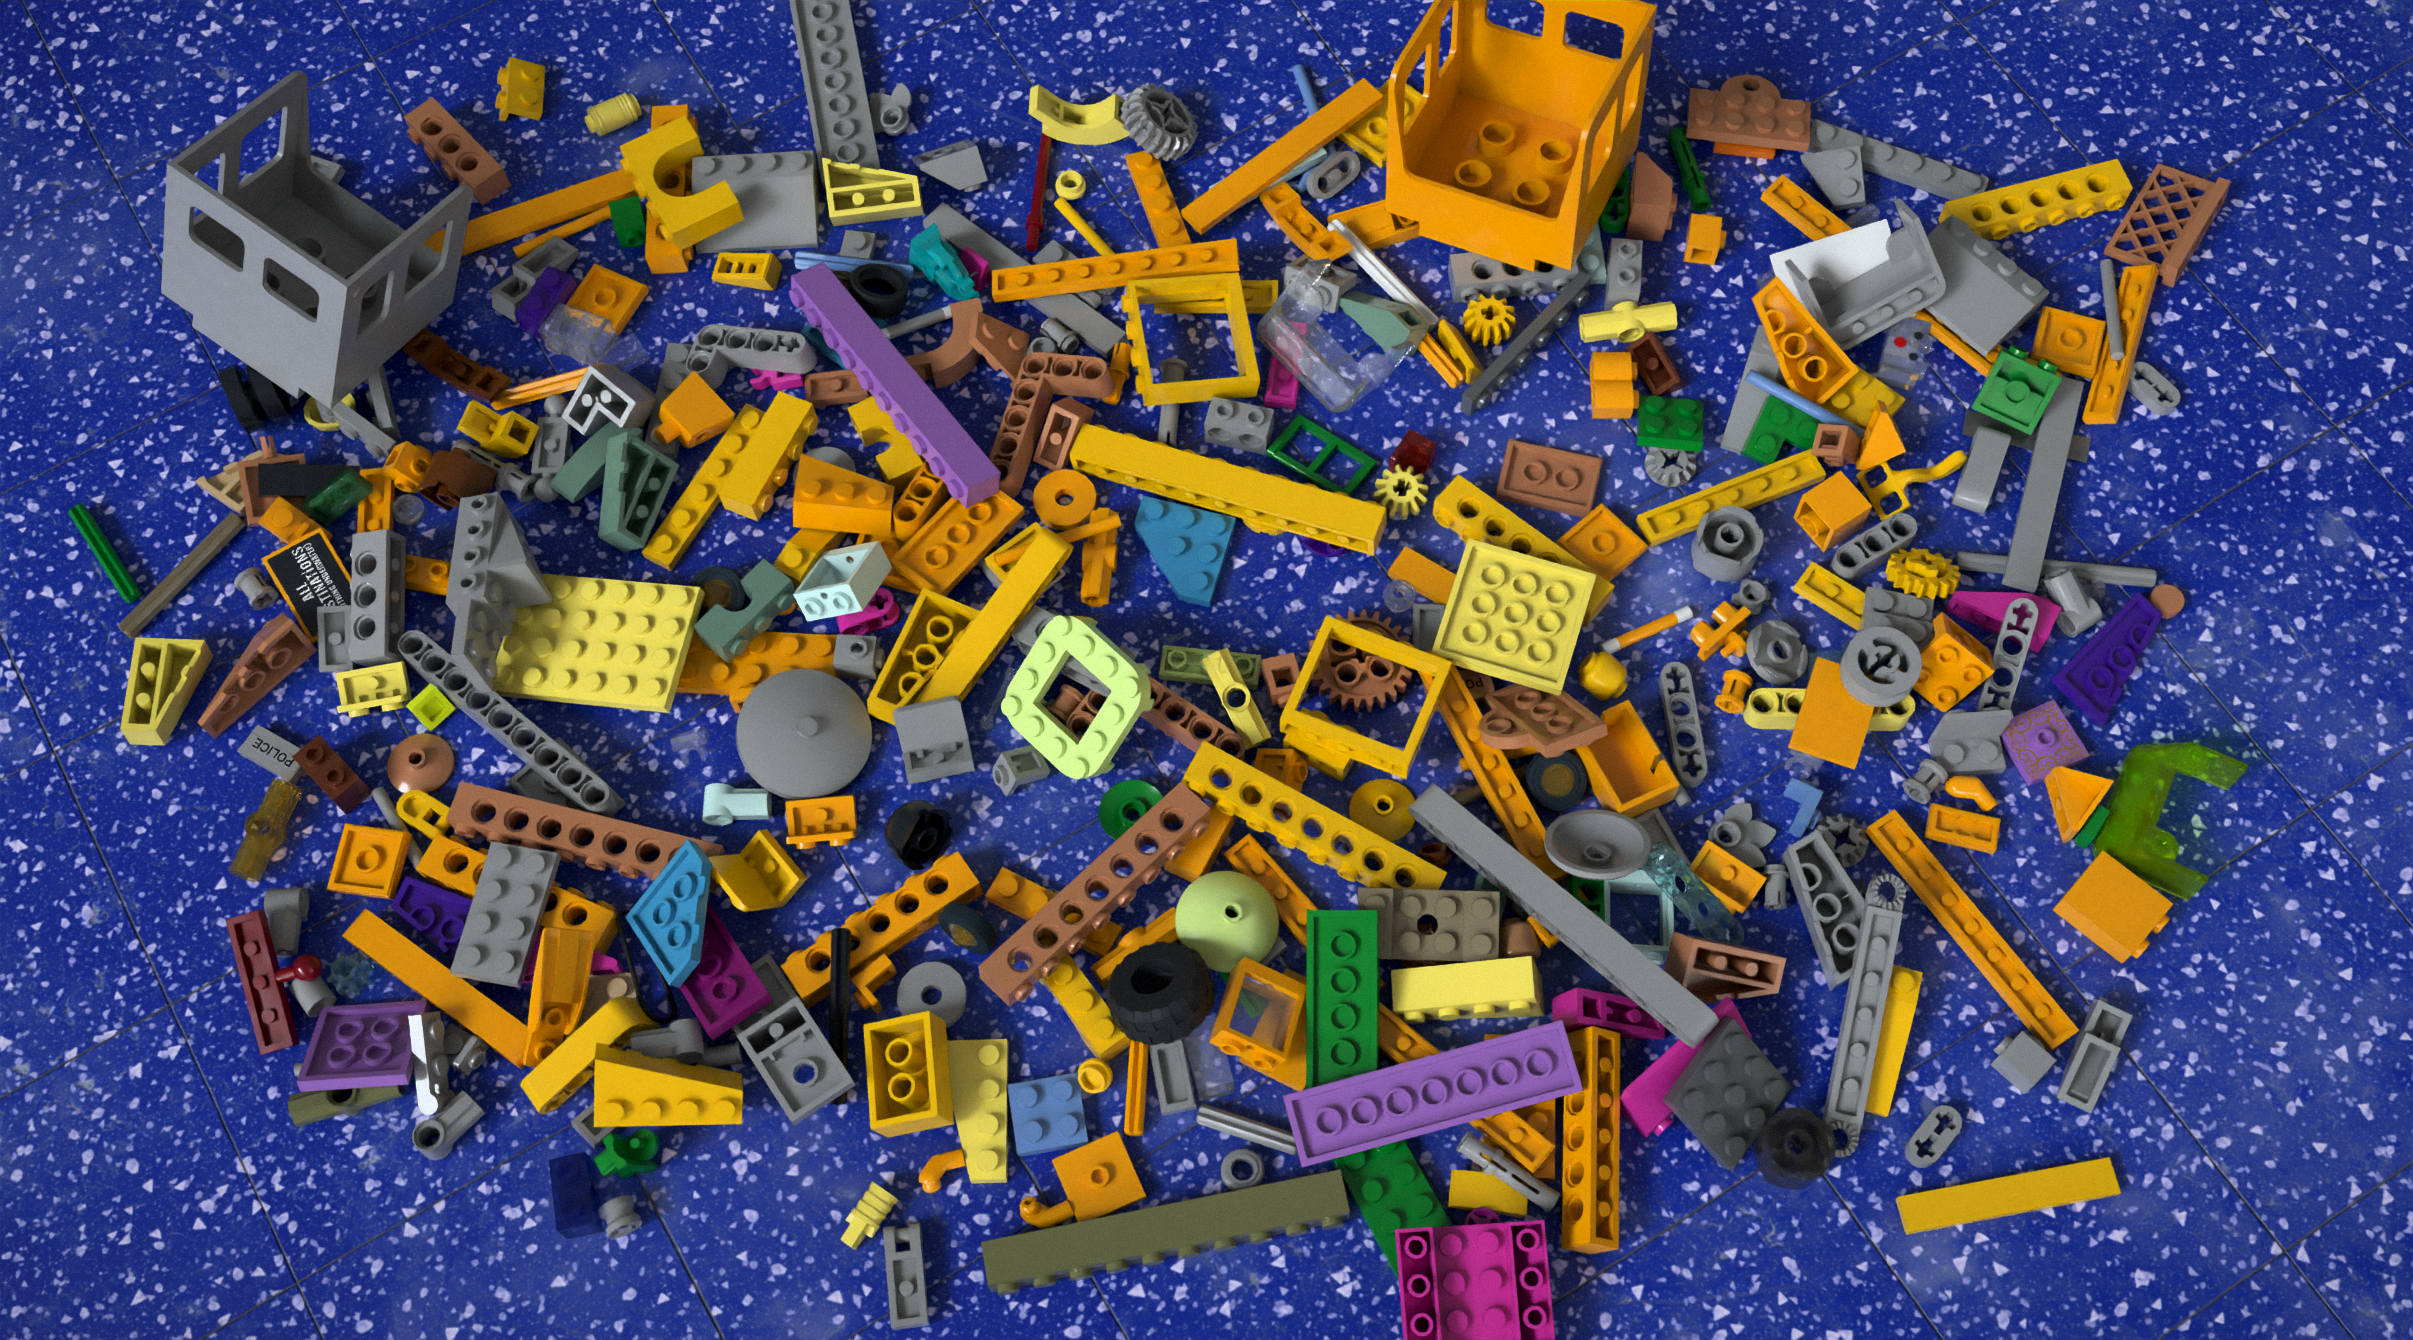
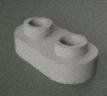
M1351 151L1335 152L1308 175L1306 186L1309 194L1316 199H1329L1358 176L1360 171L1359 158ZM1340 162L1343 163L1342 171L1339 169ZM1319 179H1320L1321 182H1322L1320 188H1318V180H1319Z

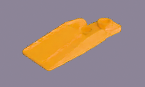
M1386 199L1334 213L1327 217L1328 225L1333 220L1340 219L1370 250L1421 237L1419 235L1418 221L1385 211Z
M545 927L542 930L529 1005L527 1026L529 1033L522 1058V1063L527 1067H537L563 1043L564 1035H571L575 1031L585 1005L596 934L592 931Z

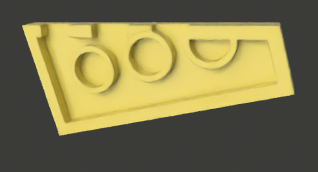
M1008 1040L947 1041L953 1111L970 1181L972 1184L1007 1183Z

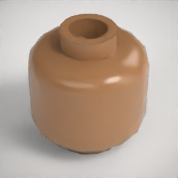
M1509 918L1500 923L1498 959L1532 956L1534 962L1539 959L1541 948L1537 934L1530 923L1521 922L1520 918Z

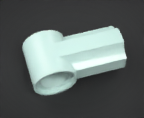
M713 783L705 786L702 821L707 824L723 826L731 824L733 820H768L770 815H772L771 792L765 788L735 789L733 786L723 783Z

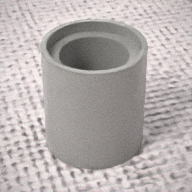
M321 976L310 982L295 979L289 987V990L309 1017L319 1016L322 1007L334 1006L336 1003L335 995Z

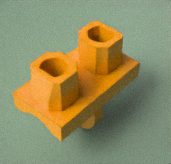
M1723 601L1711 615L1721 625L1719 628L1714 630L1707 622L1702 620L1691 630L1690 637L1700 647L1697 656L1705 662L1723 645L1725 647L1720 650L1723 657L1727 658L1731 653L1737 657L1744 656L1746 654L1745 641L1749 633L1745 630L1739 634L1737 633L1746 626L1745 619L1751 614V611L1745 606L1737 610L1727 601Z

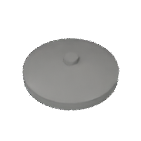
M793 669L777 673L765 679L748 695L737 720L736 745L740 759L747 772L758 784L773 794L791 800L829 797L845 789L860 774L870 754L872 726L864 703L855 691L842 680L818 670Z

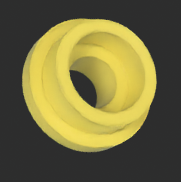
M1073 170L1061 173L1055 184L1057 194L1067 200L1081 197L1086 190L1084 178Z

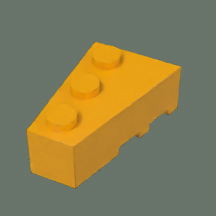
M801 453L793 496V527L891 536L895 487Z

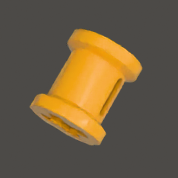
M1727 670L1722 678L1724 685L1721 694L1716 696L1714 703L1725 712L1733 714L1742 713L1745 707L1743 700L1747 689L1752 686L1753 679L1744 672Z

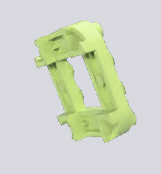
M1056 616L1045 626L1010 682L1006 696L1001 703V710L1008 717L1011 725L1064 775L1073 779L1093 778L1108 773L1115 766L1111 761L1141 713L1151 710L1154 699L1150 698L1151 685L1148 675L1151 672L1144 663H1135L1095 627L1098 623L1096 620L1083 616ZM1070 654L1111 690L1110 695L1081 740L1045 708L1048 702L1043 699Z

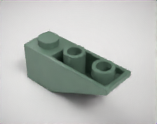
M1358 291L1345 293L1340 296L1339 305L1343 308L1344 313L1352 317L1363 328L1364 333L1372 337L1383 348V351L1394 360L1414 355L1430 327L1408 305Z

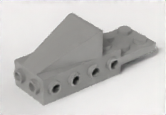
M498 492L460 498L446 604L456 616L451 657L477 691L483 693L492 691L493 679L497 675L496 655L497 650L501 647L500 637L512 634L513 621L517 617L516 608L550 603L553 598L525 539L524 530Z

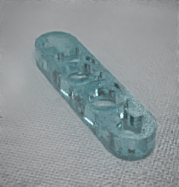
M1661 841L1652 843L1649 859L1642 866L1644 872L1705 938L1741 945L1744 940V930L1740 922L1669 845ZM1676 875L1681 877L1685 883L1684 892H1681L1675 884ZM1699 900L1704 902L1708 908L1707 918L1699 911Z

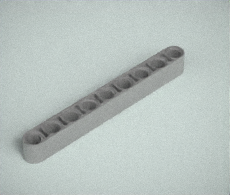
M411 630L400 637L397 644L398 650L412 670L429 684L431 683L437 687L447 699L578 808L585 812L609 818L615 815L618 808L617 801L609 786L494 690L479 693L451 655L426 634L419 630ZM511 722L509 725L502 727L505 723ZM534 740L530 745L524 746L527 742ZM557 759L555 763L547 765L551 760ZM581 778L577 783L570 784L574 779ZM604 797L601 802L593 804L596 799Z

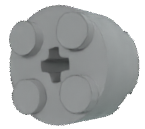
M1731 505L1719 507V510L1706 513L1700 520L1691 546L1694 568L1698 572L1717 581H1730L1733 583L1741 581L1754 567L1764 541L1763 530L1756 523V518L1749 511Z

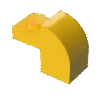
M472 400L468 403L456 429L480 442L479 448L489 453L505 458H518L528 453L540 426L513 410L501 416L478 401Z

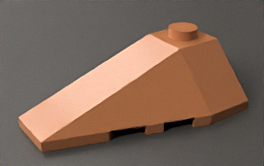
M280 613L276 618L269 620L254 636L197 723L215 739L313 655L317 649L289 617Z

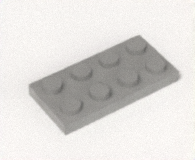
M491 842L450 970L453 976L518 988L522 987L561 857L558 853Z

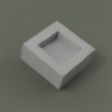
M846 230L839 256L873 259L877 243L876 234Z

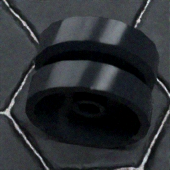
M238 364L219 370L222 386L239 422L249 434L266 428V414L275 423L293 417V410L286 391L246 364L247 373Z

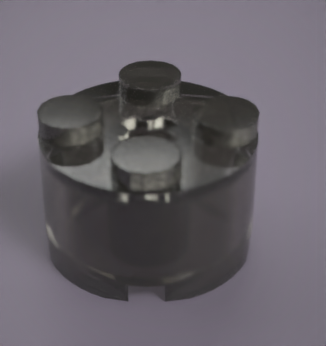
M1797 1107L1783 1109L1770 1118L1759 1132L1754 1145L1755 1161L1764 1179L1771 1185L1790 1190L1803 1189L1815 1183L1829 1168L1836 1152L1835 1137L1830 1126L1808 1109ZM1792 1143L1793 1148L1800 1149L1801 1152L1795 1154L1794 1150H1790L1788 1145Z

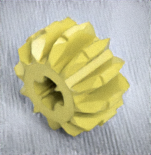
M1397 464L1394 468V474L1390 470L1385 469L1382 473L1383 479H1376L1375 487L1378 490L1374 492L1373 497L1375 500L1381 501L1379 504L1382 507L1390 509V519L1395 517L1396 512L1400 513L1402 520L1407 519L1408 511L1416 516L1420 512L1419 506H1425L1427 503V498L1424 495L1428 493L1429 487L1426 484H1421L1424 478L1422 473L1412 476V466H1409L1406 472H1402L1401 466ZM1396 489H1403V493L1406 492V496H1399V491L1396 493Z

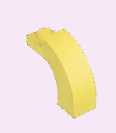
M1039 84L1030 89L1028 114L1042 122V133L1051 138L1076 145H1101L1121 140L1130 134L1129 131L1123 128L1125 122L1120 118L1122 115L1121 107L1125 100L1116 93L1095 104L1077 105L1060 99Z

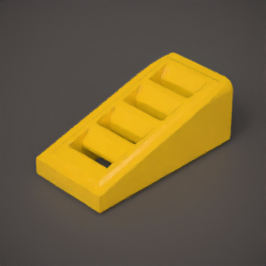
M719 252L711 279L718 283L775 291L781 274L782 264L773 253ZM733 263L730 273H727L729 264Z

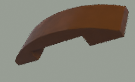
M425 328L402 348L406 355L446 384L485 403L492 404L512 382L509 376L489 365L483 367L450 348L443 338Z

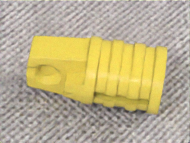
M871 1182L870 1188L863 1194V1198L859 1200L856 1208L852 1209L846 1219L850 1225L841 1237V1241L854 1250L858 1248L866 1235L871 1238L880 1228L881 1222L885 1220L886 1215L892 1210V1206L898 1202L897 1198L874 1182Z

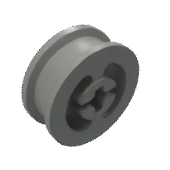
M1886 626L1870 627L1859 632L1850 641L1840 662V678L1845 689L1856 700L1874 707L1892 706L1905 699L1917 682L1922 670L1921 654L1913 640L1903 632ZM1889 654L1894 656L1887 667L1881 666L1885 663ZM1858 661L1863 664L1862 670L1859 667ZM1899 664L1901 665L1903 672L1899 671ZM1874 666L1876 668L1880 667L1878 670H1876L1871 680L1867 678V676L1870 675Z

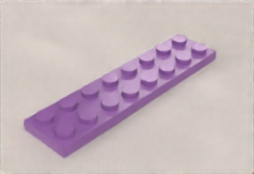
M1563 1020L1284 1095L1283 1100L1301 1167L1303 1168L1583 1091Z

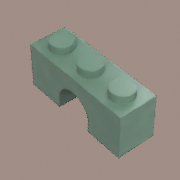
M764 558L741 580L747 597L752 600L748 607L741 611L731 612L717 603L694 625L700 641L727 663L735 656L743 654L749 643L759 633L765 632L770 627L772 620L782 611L789 609L795 600L793 595L795 588L792 580Z

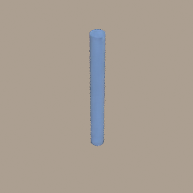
M1299 64L1294 66L1292 71L1311 116L1320 110L1304 66ZM1332 140L1323 146L1327 152V159L1337 152Z
M1752 369L1745 378V381L1825 424L1850 426L1859 438L1864 433V429Z

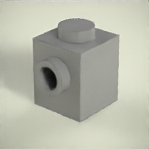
M837 634L833 666L837 677L877 680L878 669L883 668L885 664V650L880 648L877 637Z
M2021 1031L2014 1039L2007 1035L1993 1050L1998 1054V1057L1990 1065L2025 1094L2057 1060L2045 1051V1047L2040 1040Z

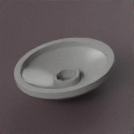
M1590 809L1568 813L1551 823L1545 833L1544 846L1551 861L1565 872L1583 879L1606 881L1628 876L1640 869L1649 859L1651 839L1645 828L1628 816L1607 810Z

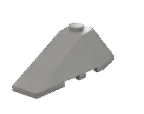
M1758 325L1720 445L1722 449L1739 454L1766 397L1771 395L1745 381L1748 372L1752 369L1788 388L1762 325Z

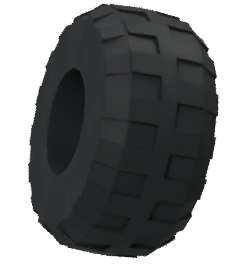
M1161 941L1139 947L1135 952H1130L1125 956L1120 964H1117L1106 987V1001L1110 1013L1122 1033L1126 1034L1133 1041L1157 1045L1173 1043L1175 1040L1187 1037L1194 1029L1199 1028L1212 1009L1216 993L1210 971L1196 950L1184 944Z

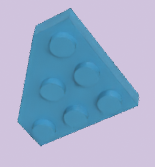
M1143 496L1134 522L1137 534L1143 539L1150 550V555L1171 584L1178 600L1210 608L1236 526V518Z
M688 839L625 917L667 983L678 988L701 960L712 863L698 843Z

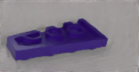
M2137 592L2050 681L2100 728L2106 724L2110 716V710L2114 703L2118 701L2128 676L2133 673L2137 665V659L2142 650L2146 648L2163 614L2141 593Z

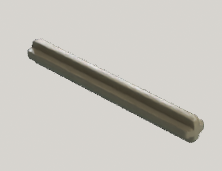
M233 512L229 513L120 622L118 628L121 632L130 638H134L245 526L243 519Z

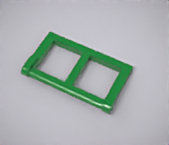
M1300 414L1276 438L1266 452V455L1271 459L1277 460L1324 490L1332 493L1343 492L1350 497L1354 495L1359 486L1377 465V461ZM1301 428L1327 443L1308 468L1281 452ZM1336 449L1362 465L1343 489L1316 473Z

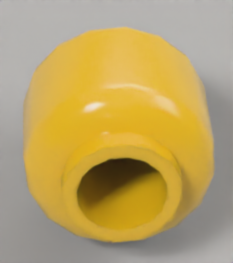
M1607 651L1590 653L1577 669V672L1580 674L1578 678L1580 686L1599 701L1606 700L1611 696L1614 699L1618 698L1628 686V683L1625 682L1628 673L1627 668Z

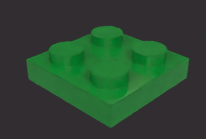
M1639 395L1637 446L1701 452L1703 446V401Z

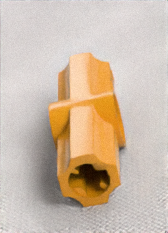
M1099 507L1097 510L1091 511L1090 523L1118 514V512H1114L1110 508ZM1118 527L1090 536L1087 542H1084L1082 552V570L1084 572L1080 598L1082 603H1086L1090 607H1102L1109 604L1112 573L1116 572L1118 546L1116 538Z
M1174 906L1146 927L1139 926L1131 930L1120 940L1117 948L1090 967L1095 979L1104 990H1106L1117 964H1120L1130 952L1133 953L1139 947L1146 944H1155V942H1179L1175 928L1176 908Z

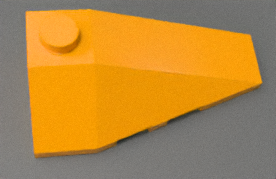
M1778 276L1772 278L1751 298L1788 389L1821 406L1859 371Z

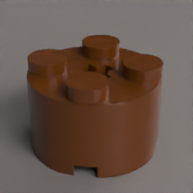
M454 447L451 452L438 450L433 454L418 484V489L423 488L421 495L428 501L450 512L452 507L459 508L460 498L489 493L495 482L497 472L487 465L478 464L471 460V454L461 448Z

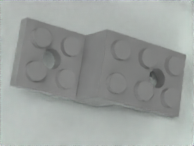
M768 953L752 963L751 967L773 1001L733 1026L732 1029L786 1115L795 1126L854 1087L855 1083L800 998L796 995ZM804 1066L814 1068L815 1075L810 1082L799 1083L796 1081V1073L800 1068Z

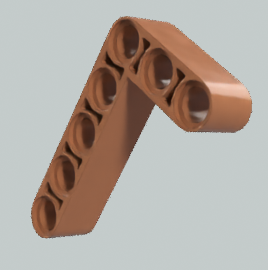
M1033 352L1024 358L989 456V460L1001 473L999 489L1009 497H1016L1022 488L1053 394L1104 398L1113 392L1115 381L1102 358L1047 352Z
M1148 675L1151 695L1157 699L1154 701L1151 710L1142 712L1140 717L1195 753H1197L1204 740L1223 751L1226 749L1237 750L1239 753L1234 757L1245 762V743L1240 735ZM1090 690L1069 716L1066 727L1081 740L1083 735H1077L1074 732L1081 727L1089 728L1099 712L1095 706L1105 702L1107 698ZM1173 713H1180L1184 716L1178 721L1168 718ZM1199 731H1207L1211 734L1205 739L1195 736Z

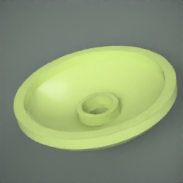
M1216 871L1197 878L1185 889L1177 904L1175 928L1180 943L1196 950L1205 961L1208 969L1230 973L1244 957L1259 963L1268 955L1278 935L1279 918L1272 897L1256 880L1238 872ZM1225 910H1234L1237 917H1228Z

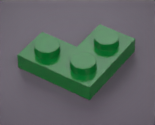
M1769 395L1760 409L1740 454L1763 466L1774 463L1784 441L1802 451L1812 449L1818 423H1825Z

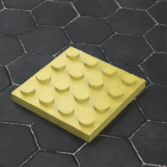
M1468 538L1431 652L1443 655L1448 661L1452 662V665L1559 696L1562 692L1597 574Z

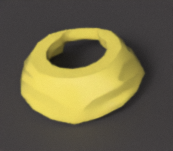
M349 393L341 401L356 411L355 398ZM311 396L303 408L306 421L320 431L340 430L338 423H326L322 420L316 403L317 399Z

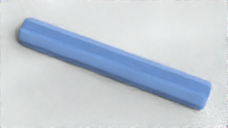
M797 251L794 259L795 267L803 270L824 262L830 270H840L852 274L859 266L874 263L893 267L900 271L907 278L908 282H912L915 275L914 266L905 263Z

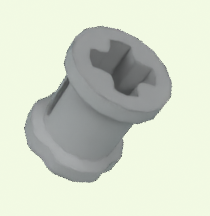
M251 567L242 571L236 577L234 585L237 590L243 591L249 598V604L254 610H263L276 601L278 593L272 586H268L263 579V572L257 567Z
M1923 759L1919 764L1920 769L1912 779H1906L1902 784L1905 793L1911 799L1921 804H1927L1931 799L1930 794L1938 784H1944L1948 779L1946 770L1931 759Z

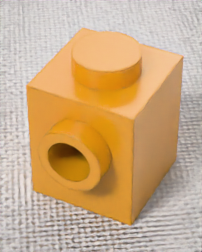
M1691 214L1687 228L1683 262L1714 266L1719 249H1724L1727 231L1721 230L1723 217H1715L1709 214Z

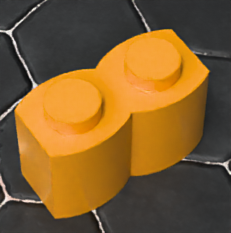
M1592 352L1590 360L1592 419H1631L1633 409H1638L1639 391L1633 390L1632 381L1637 380V362H1632L1630 352Z

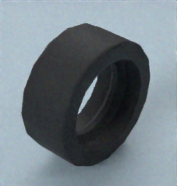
M869 263L859 266L852 272L848 292L869 317L888 319L897 316L904 310L909 285L907 278L893 267ZM878 287L892 294L879 295L871 293L864 288Z

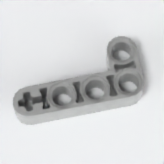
M709 324L704 326L697 334L686 360V369L690 374L696 371L710 388L714 390L724 381L729 366L805 374L815 367L817 356L805 337L800 333Z

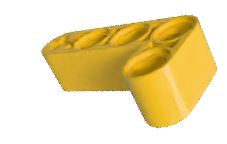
M625 996L616 997L602 1006L522 1080L520 1086L538 1113L541 1115L548 1114L561 1106L594 1076L596 1042L607 1044L612 1049L622 1050L627 1045L631 1046V1033L661 1029V1026L642 1011L638 999Z

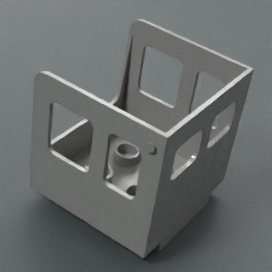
M295 70L167 163L161 293L193 314V328L298 399L306 392L332 409L453 303L473 189L467 184H463L406 231L320 173L312 164L307 89L308 77L302 71ZM282 109L277 154L268 163L238 184L241 144L244 137ZM220 155L218 191L194 176V174ZM196 207L202 213L194 218V208ZM447 223L443 249L441 253H438L425 245L424 242Z

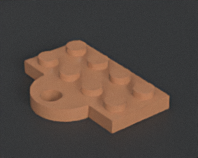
M1755 75L1734 76L1722 85L1720 91L1690 88L1686 138L1807 152L1810 144L1811 102L1781 99L1780 92L1773 83ZM1745 88H1751V89H1754L1755 91H1749V90H1746Z
M1515 683L1483 695L1484 707L1490 712L1485 714L1479 722L1480 735L1484 744L1492 748L1518 749L1531 745L1546 758L1558 757L1567 750L1580 745L1592 744L1596 739L1608 735L1606 722L1564 690L1558 696Z

